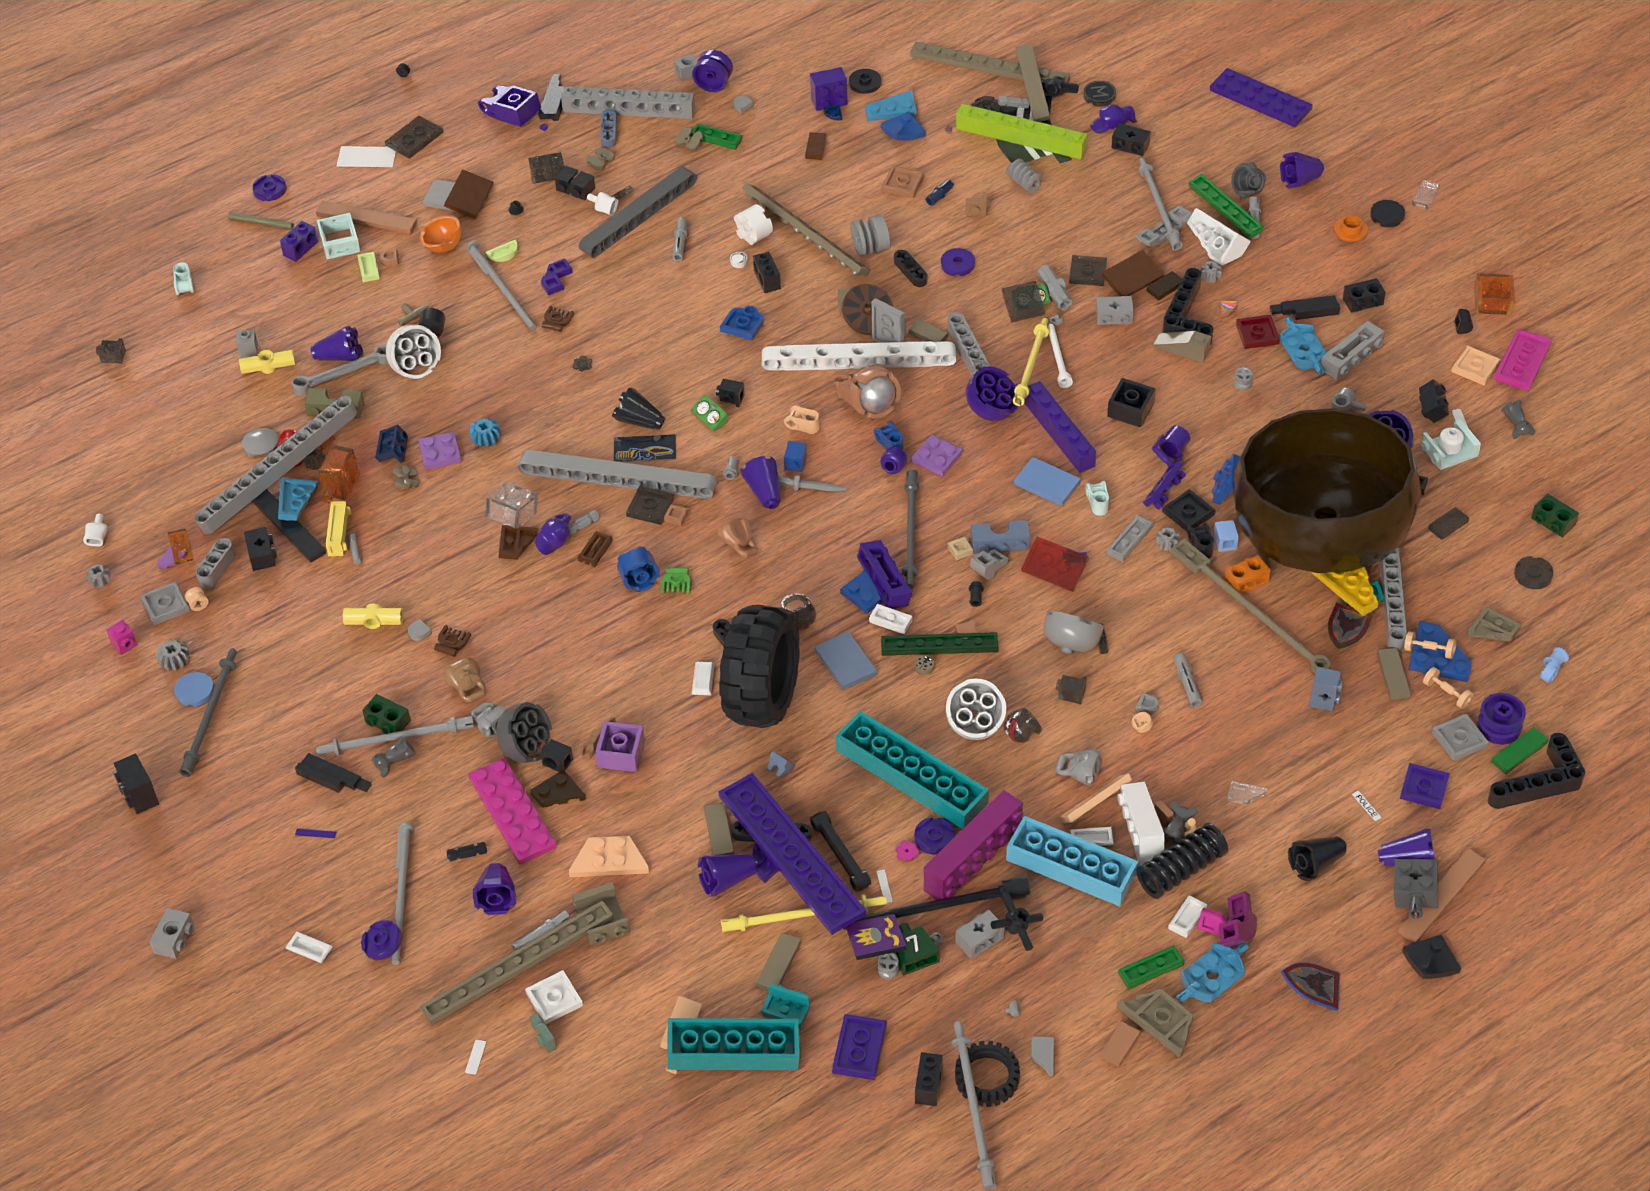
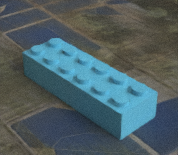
M1026 816L1023 817L1007 845V861L1117 906H1121L1137 876L1138 861Z

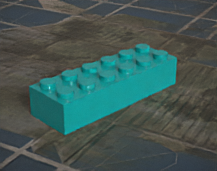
M668 1018L667 1070H798L799 1019Z

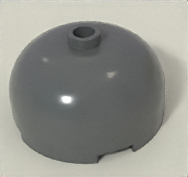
M528 702L515 704L507 708L498 720L496 728L497 741L503 753L513 761L519 763L542 760L540 754L531 758L527 757L526 754L535 753L537 743L545 741V745L548 744L550 738L549 730H552V725L547 713L538 704L534 705Z

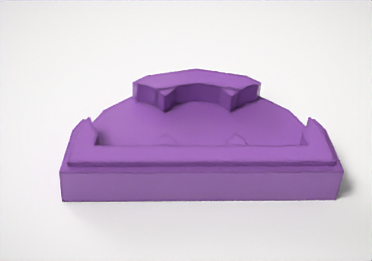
M178 537L157 562L158 567L168 568L167 566L181 564L187 556V547L184 541Z

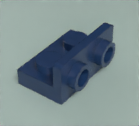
M399 425L381 430L375 458L381 462L395 457L400 463L404 462L408 440L406 431Z

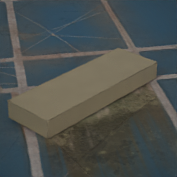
M1397 648L1377 650V657L1390 700L1410 698L1409 687Z
M724 803L705 805L704 812L713 855H734Z
M784 933L780 934L756 982L758 988L769 991L770 984L781 985L801 944V939Z

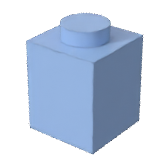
M1234 521L1215 522L1213 536L1218 552L1237 550L1239 537Z

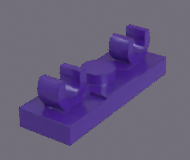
M1179 460L1169 466L1142 502L1145 506L1148 507L1153 503L1155 508L1159 510L1164 506L1162 503L1168 501V497L1162 494V492L1166 493L1171 488V482L1176 486L1180 484L1181 481L1178 477L1183 479L1186 476L1183 471L1179 470L1183 465Z

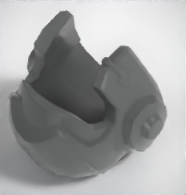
M1254 162L1242 163L1235 168L1231 184L1235 193L1240 198H1245L1251 194L1260 193L1263 190L1266 176L1262 170L1257 168Z

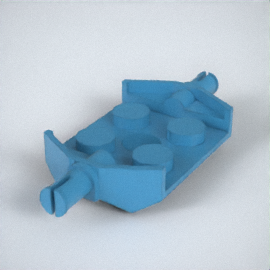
M1287 317L1285 322L1289 327L1280 334V341L1295 366L1302 370L1312 368L1316 370L1318 375L1324 374L1325 370L1321 366V359L1329 350L1325 351L1313 332L1314 325L1296 324L1292 317Z
M1244 942L1235 949L1213 943L1212 949L1185 971L1183 968L1181 969V979L1185 990L1176 996L1177 1000L1183 1003L1189 997H1194L1201 1002L1214 1001L1244 976L1245 968L1240 955L1249 949L1248 945ZM1209 973L1216 974L1218 978L1209 979L1206 975Z

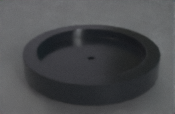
M859 69L849 76V86L857 93H872L880 88L881 76L872 69Z

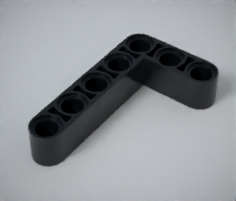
M1189 268L1185 272L1164 316L1162 333L1196 331L1211 336V345L1213 326L1186 318L1199 291L1201 282V271L1197 268Z
M1554 733L1550 736L1547 754L1554 769L1493 783L1487 800L1488 804L1493 808L1500 809L1579 790L1583 783L1585 769L1567 736L1563 733Z

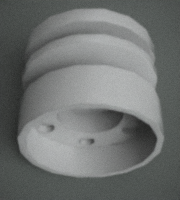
M881 214L869 217L868 224L865 219H860L859 222L857 220L851 222L852 241L859 256L866 255V253L872 254L873 247L876 252L890 248L888 228Z

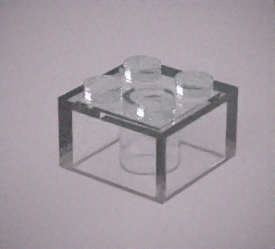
M506 482L486 498L485 517L517 529L537 513L538 494L518 487L513 483Z

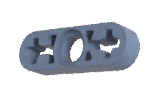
M610 109L604 110L601 113V144L607 148L613 147L616 144V112Z

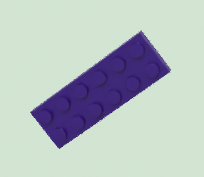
M1226 68L1210 85L1209 90L1293 127H1296L1312 110L1313 105L1229 68Z

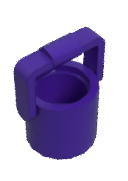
M1174 425L1165 436L1162 434L1158 438L1152 450L1164 463L1171 466L1176 461H1180L1184 456L1182 451L1190 442V434L1183 427Z

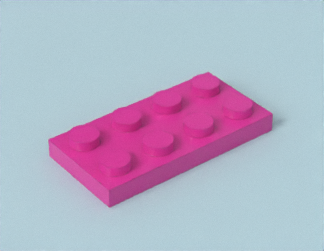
M1517 329L1495 374L1494 380L1529 391L1551 346L1552 339Z

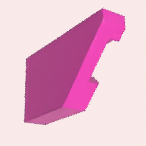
M1203 907L1197 929L1220 936L1219 925L1228 922L1223 913Z

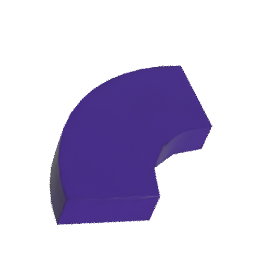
M755 842L752 857L756 859L758 864L756 874L766 883L779 870Z

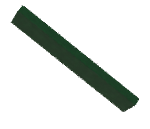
M997 632L881 636L882 656L998 652Z

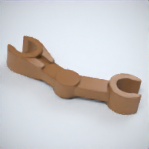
M615 717L609 718L607 722L616 723ZM602 727L592 730L588 742L581 746L582 756L586 750H590V758L594 755V746L600 737Z

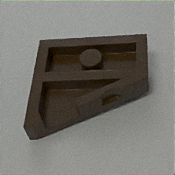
M564 770L530 790L531 795L542 808L554 804H566L567 800L579 798L580 801H584L586 799L585 793Z

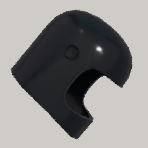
M427 308L421 312L418 325L426 327L439 338L443 333L446 318L439 309Z

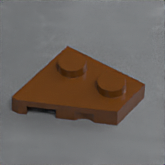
M502 525L499 558L518 560L538 535V528Z

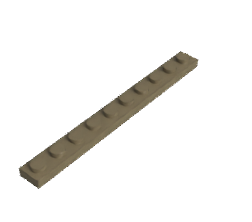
M915 42L910 51V57L1024 80L1020 63ZM1038 67L1040 79L1046 81L1048 78L1052 79L1054 76L1061 77L1065 83H1068L1070 80V74Z
M745 183L742 189L748 192V197L759 200V205L765 208L768 207L770 213L782 217L781 221L788 225H793L792 229L799 233H804V238L807 240L815 241L818 248L827 250V254L832 258H838L841 265L849 266L851 272L855 275L860 276L862 274L868 276L871 271L759 188Z
M600 901L420 1006L421 1011L432 1026L587 935L588 930L603 926L614 920L612 912L603 901Z

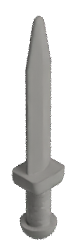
M782 475L778 476L779 486H793V489L798 491L799 487L830 492L847 491L846 488L834 484L800 480V476H795L794 479L784 478Z

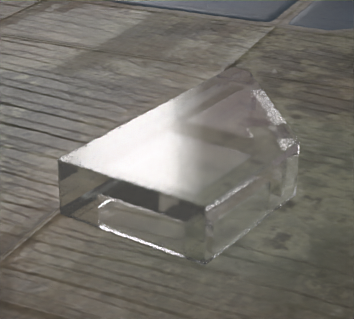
M1231 781L1227 801L1248 805L1254 802V799L1267 795L1268 788Z

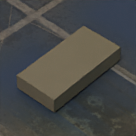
M918 319L909 328V334L925 342H944L948 338L947 332L921 319Z

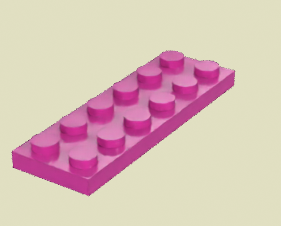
M505 758L468 773L470 781L519 865L557 848L554 839Z

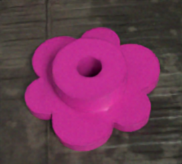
M902 841L900 846H897L895 849L899 860L906 859L911 861L913 857L919 855L916 844L909 843L908 841Z

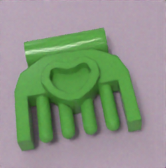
M667 567L666 575L662 578L661 593L665 591V584L666 592H669L670 584L672 585L671 592H674L675 588L679 592L681 585L682 592H685V584H687L686 593L690 594L691 581L688 575V568Z

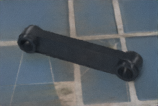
M820 811L810 817L813 829L816 832L820 831L849 875V881L854 891H861L871 885V879L867 871L860 869L832 827L828 813Z

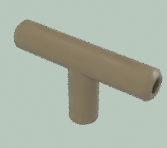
M404 303L401 308L408 315L398 320L399 325L403 326L420 316L421 312L429 308V306L425 304L413 310Z

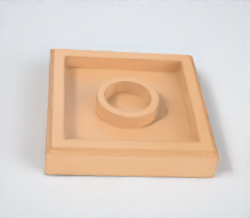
M1467 346L1452 367L1451 372L1485 385L1500 364L1501 359Z

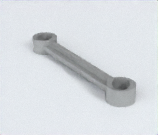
M386 344L376 347L373 354L312 377L296 376L291 382L293 392L296 395L303 396L308 393L309 388L376 362L383 365L389 364L386 354H383L386 353Z

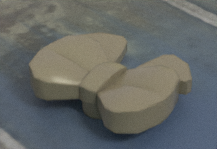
M685 127L676 136V144L678 146L685 144L690 151H695L699 148L703 135L698 131L691 137L692 128Z
M604 148L594 149L598 157L587 155L586 157L587 164L590 163L591 167L598 170L604 168L606 161L614 160L613 152Z
M397 465L393 468L392 472L397 476L395 486L403 489L416 488L418 486V480L408 478L417 476L418 472L416 469L406 465Z

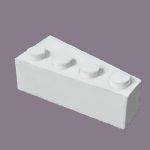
M1145 782L1121 785V793L1118 794L1119 806H1122L1123 817L1127 822L1139 866L1151 860L1155 855H1160L1164 850V832Z

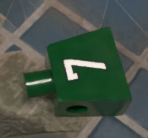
M908 923L899 925L907 950L896 952L903 976L940 962L939 948L922 927L911 930Z

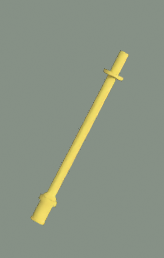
M1043 318L1041 323L1035 326L1034 334L1036 338L1021 384L1017 385L1014 391L1013 403L1016 406L1023 405L1025 398L1029 394L1028 383L1042 340L1050 332L1047 326V318Z
M864 894L861 896V900H858L866 909V912H868L867 907L887 904L886 896L866 899ZM810 908L749 918L741 914L739 917L720 919L722 933L741 930L742 932L753 925L816 915Z

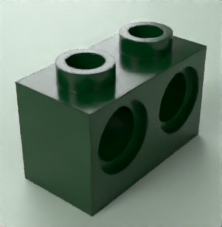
M1546 494L1534 506L1531 519L1563 538L1576 525L1579 512L1553 496Z
M378 694L362 710L365 722L371 727L381 729L385 734L403 731L411 722L407 708Z

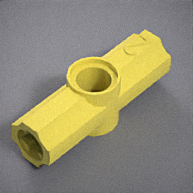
M263 350L259 352L258 356L239 359L242 374L256 371L270 374L276 368L295 365L293 350L277 353Z
M374 603L368 604L366 608H344L343 623L344 625H364L369 629H377L380 625L403 624V609L382 608Z

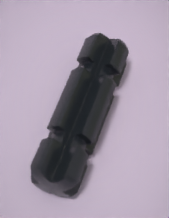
M480 842L475 846L470 844L457 847V850L452 848L446 851L448 860L454 861L458 857L463 859L476 856L477 853L479 855L486 854L487 847L485 842Z

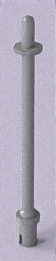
M1140 158L1139 174L1146 178L1167 229V240L1170 241L1172 249L1178 251L1183 247V244L1179 238V231L1172 226L1151 175L1153 166L1146 163L1144 158Z
M471 715L457 719L452 717L447 723L340 743L334 738V744L319 746L316 748V753L335 752L336 756H339L340 750L399 740L401 736L403 738H410L447 730L457 733L458 730L474 728Z
M956 1021L954 1023L956 1039L952 1041L953 1047H958L980 1157L977 1170L981 1174L983 1190H992L997 1187L993 1170L995 1164L988 1156L967 1050V1045L971 1043L969 1037H965L962 1023Z

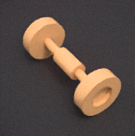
M1408 631L1405 639V651H1412L1414 644L1427 649L1446 650L1445 657L1453 659L1456 650V640L1449 639L1447 646L1438 645L1437 642L1427 640L1421 642L1415 640V632Z
M1432 667L1425 675L1423 683L1428 687L1434 682L1441 685L1440 688L1451 695L1454 694L1459 697L1456 704L1459 708H1466L1471 702L1474 693L1466 690L1461 695L1456 691V688L1446 681L1442 682L1439 680L1440 670Z

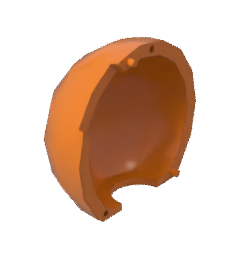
M450 215L440 216L431 220L423 226L420 243L428 251L442 254L451 251L459 244L462 229L460 221Z

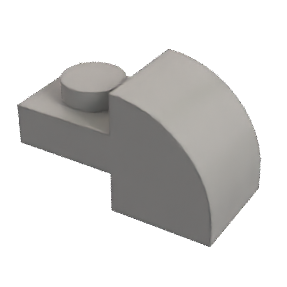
M995 549L988 553L982 551L971 558L970 567L984 578L992 579L997 570L1007 565L1008 558Z

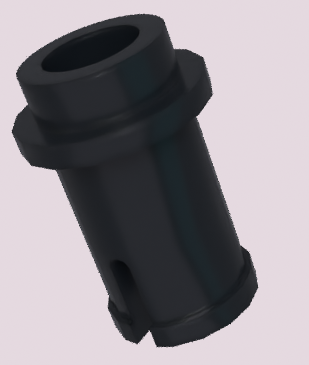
M974 581L968 588L970 591L969 603L973 607H978L982 604L984 587L981 582Z

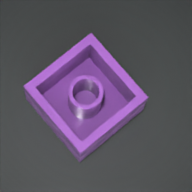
M604 721L595 752L597 767L637 772L645 742L643 726Z

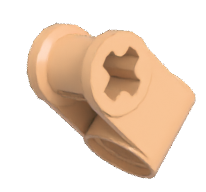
M795 405L791 407L789 416L784 419L785 426L792 430H799L808 434H815L820 430L819 414L815 410Z

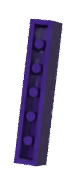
M1040 381L1029 385V394L1025 398L1024 404L1077 471L1081 473L1095 467L1096 450Z

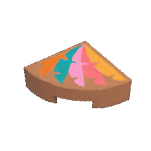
M1220 301V317H1227L1237 309V301Z

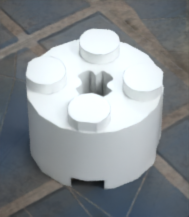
M755 204L734 216V221L738 228L736 231L740 239L744 238L750 245L759 242L773 232L771 219H766L763 214L765 210L761 206Z

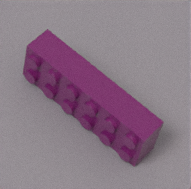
M1003 790L924 866V891L936 900L954 897L956 891L961 886H965L974 873H978L982 869L983 864L987 860H991L1000 847L1007 845L1022 821L1023 802Z

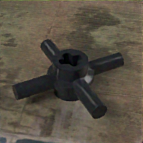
M1003 892L1001 897L1008 913L1006 914V919L991 921V928H1005L1010 934L1018 933L1025 950L1030 951L1034 947L1026 930L1029 923L1043 921V915L1041 913L1030 915L1023 908L1016 909L1009 892Z

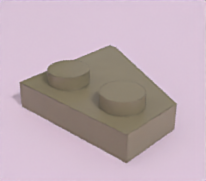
M1486 607L1468 630L1467 636L1511 642L1520 630L1521 624Z

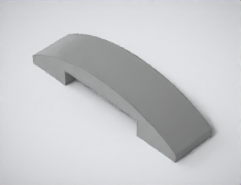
M1179 205L1168 212L1173 228L1178 231L1192 215L1190 211ZM1162 221L1151 230L1148 228L1144 229L1136 235V239L1148 246H1157L1167 241V229L1164 222Z

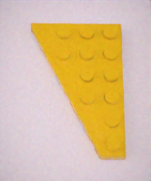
M1365 567L1346 572H1311L1362 616L1378 608V600L1373 593V587L1369 583Z

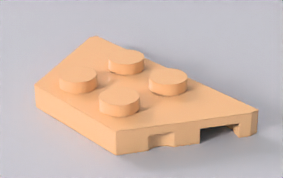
M630 836L588 838L569 869V877L649 874L648 865Z

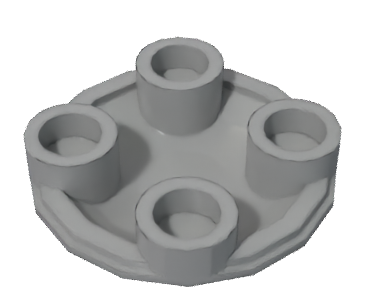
M268 428L254 429L248 432L242 440L243 449L250 457L263 454L269 455L275 450L278 443L277 434Z

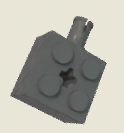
M1395 859V908H1409L1408 915L1414 919L1415 911L1417 912L1418 919L1422 917V908H1438V859Z

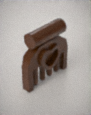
M549 306L544 315L545 321L542 323V328L562 332L563 326L570 323L574 316V311H567L563 317L565 310H562L560 313L561 309H558L555 312L556 308Z
M444 625L438 635L439 643L435 644L434 650L455 657L457 650H461L471 637V633L468 632L466 634V632H463L458 639L461 631L459 630L455 634L457 630L454 629L450 633L452 628L448 629V625Z

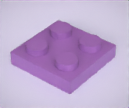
M454 432L418 439L425 470L461 463Z
M931 435L912 456V463L943 477L962 455V449Z

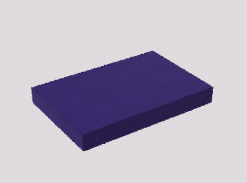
M844 1014L832 1073L875 1080L887 1021Z

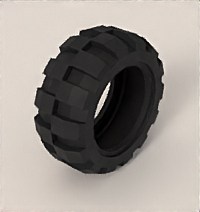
M758 604L744 607L738 611L737 616H734L729 632L726 634L720 663L719 695L721 696V707L723 712L726 713V717L739 725L758 728L777 725L783 720L787 708L790 707L798 676L800 637L795 617L783 608Z

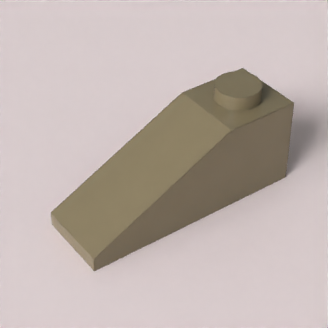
M1196 331L1160 333L1153 347L1203 363L1210 351L1211 336Z

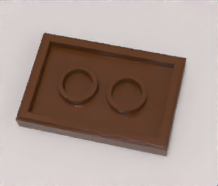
M462 169L445 201L444 207L476 219L494 182Z
M1142 250L1103 271L1102 277L1119 296H1131L1164 277V273Z

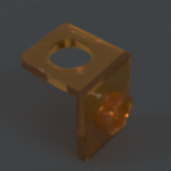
M186 529L168 532L167 535L172 548L174 563L181 564L193 561L191 544ZM185 551L188 553L185 558L177 557L180 552Z

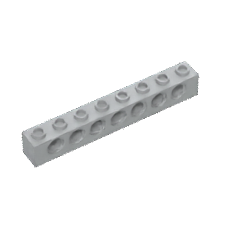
M564 86L561 95L563 112L601 114L604 110L610 109L615 111L616 115L693 119L695 109L694 93Z

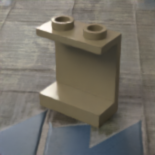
M612 882L572 895L577 914L603 901L614 916V920L607 924L587 931L586 937L590 946L603 943L605 940L614 937H621L630 932L628 919L623 916Z

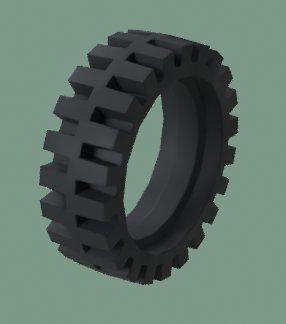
M979 1041L978 1046L976 1043L971 1044L970 1048L967 1047L970 1063L981 1058H994L1002 1062L1009 1072L1006 1083L999 1088L988 1090L975 1086L978 1105L982 1106L983 1103H986V1107H991V1104L994 1102L995 1106L1000 1105L1001 1100L1005 1103L1008 1101V1096L1011 1098L1014 1095V1091L1018 1088L1020 1079L1018 1059L1015 1058L1013 1051L1009 1052L1007 1046L1002 1048V1044L997 1042L996 1046L993 1045V1041H988L987 1045H985L984 1041ZM959 1055L955 1067V1081L959 1092H962V1096L966 1099L968 1096Z

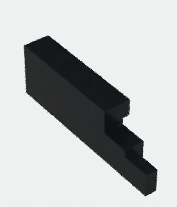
M310 753L295 767L297 775L337 793L344 786L353 790L357 788L364 792H367L372 786L371 782L362 779L360 775Z

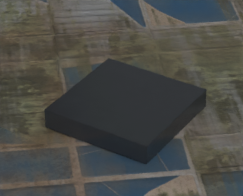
M1190 489L1162 507V512L1186 532L1189 526L1193 528L1198 527L1216 513L1214 508Z

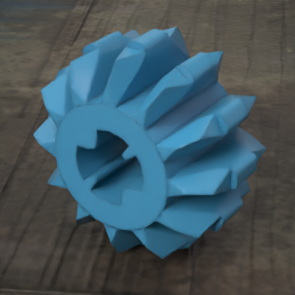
M489 417L486 420L483 418L480 421L475 420V423L470 425L469 435L474 445L478 444L481 448L483 445L487 447L489 444L495 445V442L500 438L501 431L496 420L491 421Z

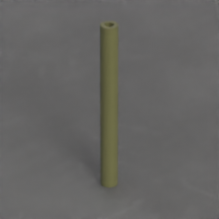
M232 212L228 214V219L291 230L294 227V223Z

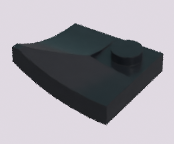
M1442 934L1404 946L1402 949L1410 965L1423 979L1447 977L1458 974L1461 971L1460 965Z

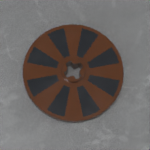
M860 284L851 288L845 295L842 302V314L846 323L856 332L872 335L871 302L875 298L893 307L891 298L880 287L872 284ZM870 307L871 310L866 312L865 308Z

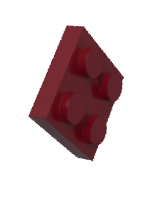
M1271 315L1236 319V326L1244 349L1279 345L1280 338Z

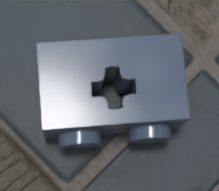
M1317 667L1309 704L1310 707L1333 711L1334 704H1339L1343 680H1339L1340 671Z

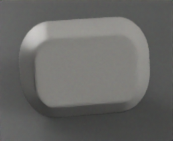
M1055 314L1049 318V323L1054 326L1063 322V317L1060 314Z
M939 932L929 936L936 946L943 942V937Z
M1013 1000L1009 1003L1010 1008L1005 1009V1012L1010 1013L1013 1017H1019V1003Z

